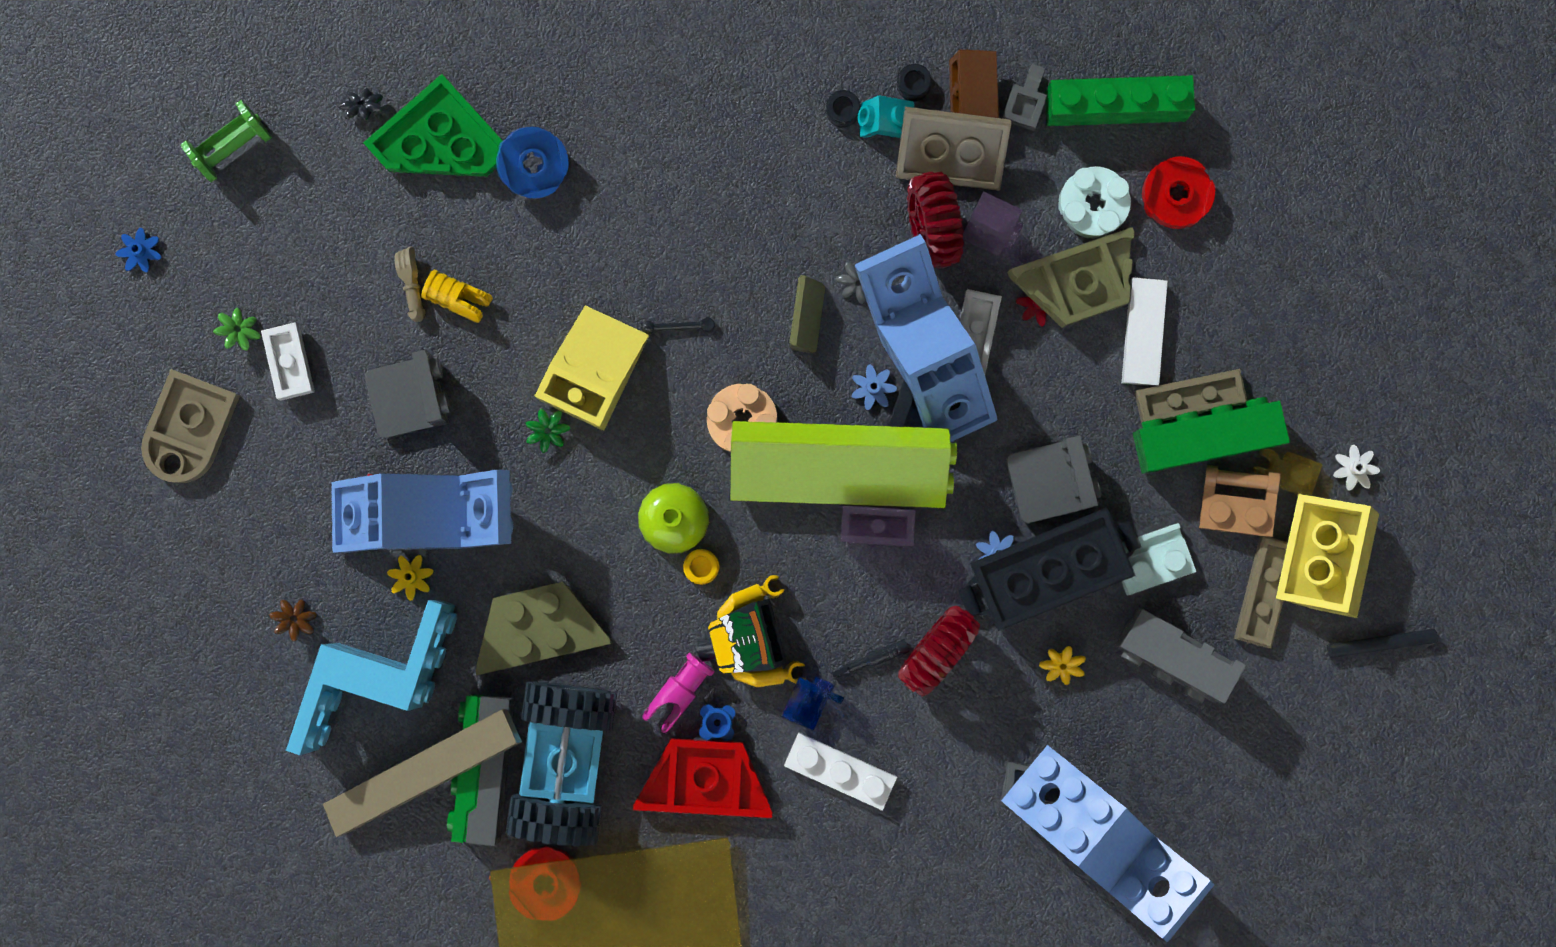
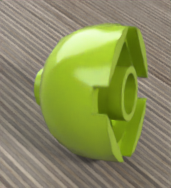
M680 483L663 484L651 490L642 500L638 512L639 529L644 539L655 549L668 554L684 553L695 547L704 538L709 525L708 508L703 498L691 487Z

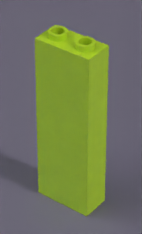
M733 421L730 501L945 508L946 495L953 494L954 473L949 472V465H956L957 444L950 443L948 428Z

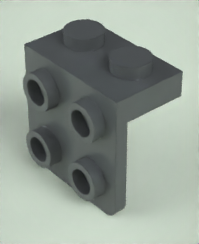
M427 350L413 352L412 360L371 369L365 373V381L377 433L381 438L388 439L449 424L447 413L451 412L447 393L442 392L439 379L443 378L441 364L438 357L434 358Z
M1080 435L1067 438L1059 443L1013 453L1007 457L1006 463L1020 518L1024 523H1031L1098 506L1097 499L1101 498L1099 483L1096 477L1091 478L1088 464L1092 463L1091 451L1087 442L1082 443Z

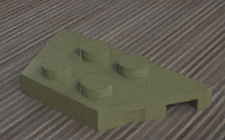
M1133 227L1012 268L1007 274L1016 285L1062 328L1125 306L1130 301L1131 286L1128 278L1132 273L1130 245L1131 240L1134 239Z
M565 582L496 597L492 601L475 669L476 676L612 644V641L585 606L575 597V594Z

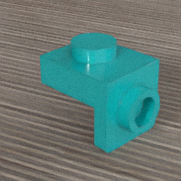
M881 95L862 102L858 113L860 137L868 138L879 134L901 138L905 107L914 108V102Z

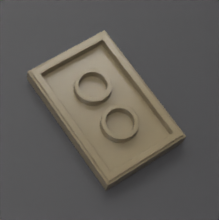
M905 107L895 178L911 180V178L922 173L942 171L955 186L1000 191L1011 120Z

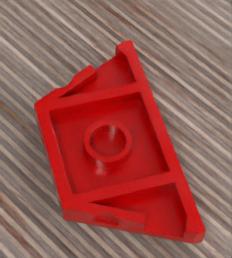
M671 738L633 804V810L772 818V809L743 742Z

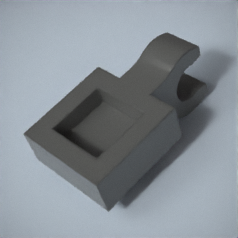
M1031 64L1024 87L1013 84L1002 119H1009L1012 124L1035 131L1047 97L1046 94L1037 92L1045 68Z

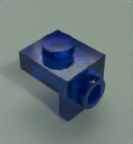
M799 677L781 717L814 730L827 700L830 699L842 704L844 697L833 692L835 685L828 681L815 677L814 681L810 682Z

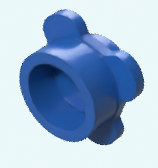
M710 704L704 705L700 710V715L703 717V726L699 730L701 738L704 740H709L712 737L722 738L724 741L731 740L735 734L732 729V719L736 714L734 708L730 705H726L723 708H713ZM719 719L721 724L715 726L714 720Z

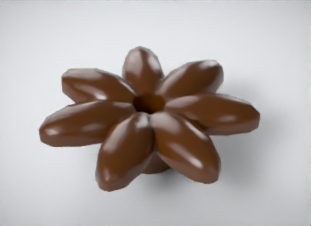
M282 599L280 602L282 612L276 611L269 614L271 619L281 622L275 628L274 633L279 635L289 630V636L293 642L298 640L299 630L307 634L314 633L312 626L307 622L315 619L317 613L311 611L303 612L305 608V601L303 599L299 600L294 608H292L288 601Z

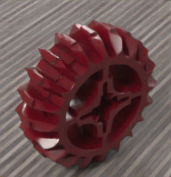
M933 171L926 172L911 178L907 188V210L912 236L921 235L925 240L933 268L940 269L959 263L963 254L964 231L962 228L963 219L960 215V206L957 202V194L954 193L953 184L942 171L935 173Z
M958 605L950 607L933 624L905 660V663L899 670L898 678L912 692H916L920 696L928 695L954 668L970 644L975 640L980 630V623L966 609L963 610Z

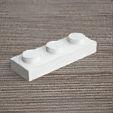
M799 732L784 764L785 767L882 811L897 779V776Z

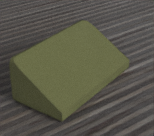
M804 275L798 278L789 348L793 351L815 353L818 345L825 285Z

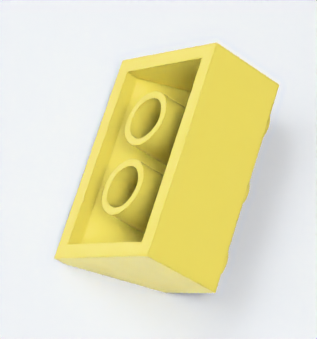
M1298 494L1276 599L1319 611L1357 618L1379 513L1367 505Z

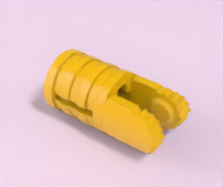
M436 269L429 274L421 294L423 299L439 304L443 308H448L449 311L476 323H479L483 317L481 310L463 301V299L486 307L489 306L493 299L492 295L467 283L459 282L457 279L451 278L444 273L442 274Z

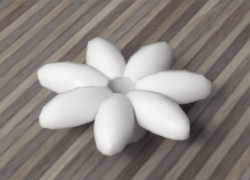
M1351 445L1349 457L1342 454L1335 456L1336 460L1344 467L1335 471L1333 476L1336 478L1347 477L1346 489L1349 491L1355 487L1357 480L1364 488L1368 489L1371 484L1367 475L1378 474L1380 469L1373 465H1367L1374 455L1373 451H1368L1360 456L1357 446Z

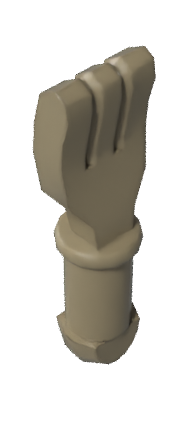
M411 246L395 254V268L398 277L405 283L403 291L406 293L409 308L408 315L414 322H421L426 312L423 309L419 290L421 286L417 280L418 270L415 250Z

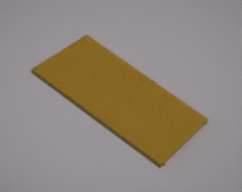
M728 837L490 871L489 879L492 884L499 947H741L730 856L731 844Z

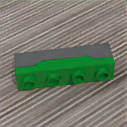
M479 694L466 695V702L461 701L459 706L458 722L463 723L464 730L502 709H508L513 721L515 698ZM510 749L452 779L451 795L456 796L455 809L449 811L447 819V831L452 832L451 842L495 846L501 841Z

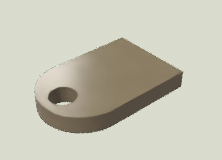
M171 369L142 439V457L147 468L158 478L173 483H188L202 477L215 460L240 395ZM176 454L181 461L180 468L176 473L169 474L164 467L165 460L170 455Z

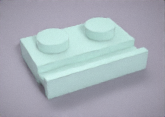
M1179 523L1138 536L1142 547L1136 549L1128 558L1136 576L1122 581L1126 595H1131L1196 572L1187 544L1182 537ZM1122 542L1126 553H1128L1125 543Z

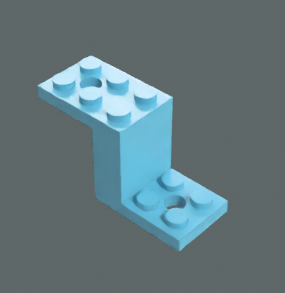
M428 600L407 664L341 643L321 644L286 751L303 755L319 750L320 746L326 744L331 732V726L327 725L331 712H335L338 709L342 699V691L340 690L406 711L420 708L424 702L429 703L435 688V682L431 681L434 670L441 667L446 654V648L442 647L446 633L451 634L456 624L457 614L453 613L455 605L445 601Z

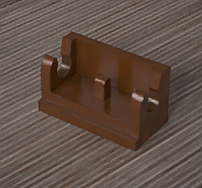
M959 49L949 60L951 112L999 118L997 51Z

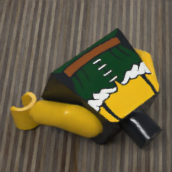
M771 575L762 586L755 584L733 593L717 611V620L708 625L711 638L697 643V653L702 662L716 659L721 673H731L735 680L754 687L783 684L784 680L787 679L795 684H801L806 680L805 677L793 679L791 675L794 667L805 665L798 661L790 662L787 665L770 598H778L784 592V589L779 592H772L768 588V583L777 580L779 576Z

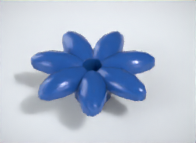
M143 228L137 230L135 240L127 234L121 235V239L127 247L118 250L115 254L118 257L128 258L125 265L126 271H131L138 263L142 271L147 273L149 271L148 259L159 260L162 258L158 252L152 250L159 242V237L154 236L145 240L146 235Z

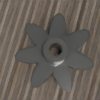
M847 262L845 268L848 275H838L836 277L837 282L847 285L842 296L846 298L856 292L858 302L863 304L866 297L856 268L853 264Z

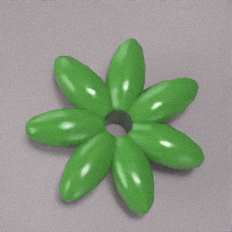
M239 308L234 309L232 318L224 313L218 314V319L224 326L215 328L213 333L227 336L224 344L226 349L231 348L237 341L243 350L248 351V339H260V334L250 329L256 323V317H249L242 321V313Z

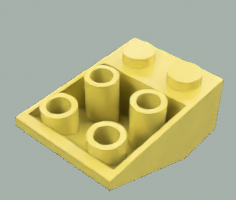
M585 305L551 361L535 397L549 406L604 431L649 335Z

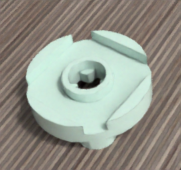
M1096 166L1081 168L1063 186L1059 195V211L1068 223L1067 226L1075 234L1092 239L1104 237L1106 234H1110L1119 228L1129 214L1131 206L1129 185L1125 179L1119 177L1117 173L1110 169ZM1099 195L1100 200L1104 202L1103 209L1099 206L1097 208L1098 211L1090 210V203L1085 202L1086 196Z

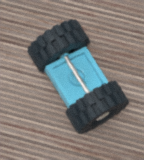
M526 682L521 719L529 721L520 792L519 794L511 795L506 834L515 836L518 839H527V841H539L545 844L554 843L565 846L566 844L572 846H591V844L595 845L597 843L602 805L594 802L602 735L603 731H610L613 728L617 693L573 685Z

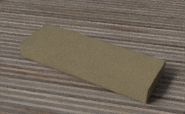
M1240 369L1136 390L1134 392L1141 423L1163 418V422L1177 419L1176 415L1193 411L1202 414L1211 412V408L1227 404H1232L1233 407L1245 405L1247 401Z
M1259 537L1234 639L1272 649L1283 601L1276 599L1288 542L1269 537Z

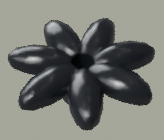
M365 88L362 90L360 97L354 92H348L347 98L349 101H343L338 105L339 109L347 110L345 119H350L357 115L362 120H367L371 112L382 111V107L377 103L383 100V95H371L370 89Z

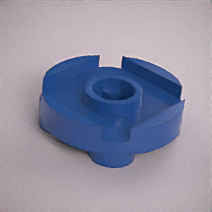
M524 127L510 133L499 145L496 157L497 171L503 184L512 193L526 198H542L555 192L563 181L564 176H566L569 165L567 151L563 143L551 132L539 127ZM530 152L533 153L534 157H540L542 160V164L537 165V172L531 173L530 168H524L523 161L527 160V154Z

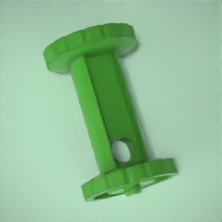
M243 100L236 103L240 115L200 145L195 147L188 140L181 144L184 152L192 161V165L198 168L210 182L217 179L213 167L253 137L258 135L265 142L272 138L261 123L262 119L260 116L254 114ZM215 149V152L207 157V153Z

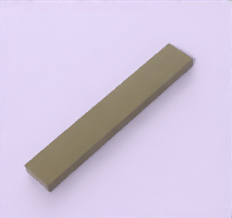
M502 709L324 803L323 806L335 836H343L522 743L508 709Z

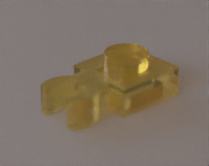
M1262 449L1259 451V455L1269 459L1270 466L1267 469L1259 466L1254 467L1253 472L1255 474L1269 475V472L1280 473L1279 488L1297 495L1312 496L1323 464L1291 452L1285 453L1283 460H1281L1274 450Z

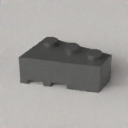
M1135 609L1115 644V647L1123 651L1120 657L1140 667L1142 662L1154 669L1152 673L1154 677L1168 685H1171L1173 681L1186 687L1183 693L1201 704L1205 699L1225 704L1247 666L1238 660L1234 662L1215 652L1214 647L1205 642L1201 644L1184 634V631L1143 609Z

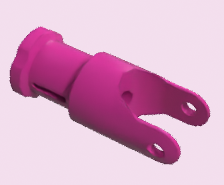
M689 652L687 654V662L675 677L671 676L643 714V720L647 721L660 706L666 703H674L671 714L661 727L662 733H666L671 729L696 697L695 691L707 675L712 676L715 672L693 653Z

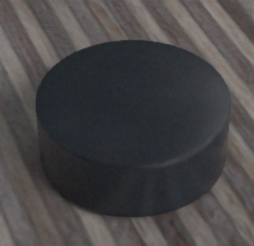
M909 64L901 69L897 78V90L903 98L909 101H919L930 92L932 76L926 67L920 64Z
M839 90L831 94L826 102V116L828 120L837 127L853 125L858 120V113L861 108L858 97L848 90Z

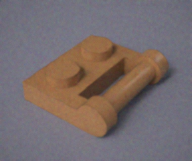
M1207 465L1199 529L1272 538L1280 473L1269 472V475L1218 470V466ZM1216 484L1265 489L1266 497L1265 500L1215 494Z

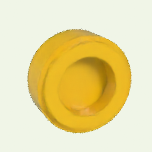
M694 550L685 558L683 564L684 573L695 584H708L718 575V559L708 550Z

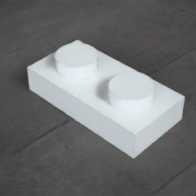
M294 322L262 330V338L276 398L281 401L314 393L315 390L299 324Z

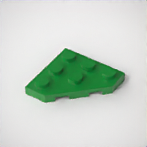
M441 74L365 140L363 144L389 172L488 177L497 169L496 157L499 145L503 140L444 75Z

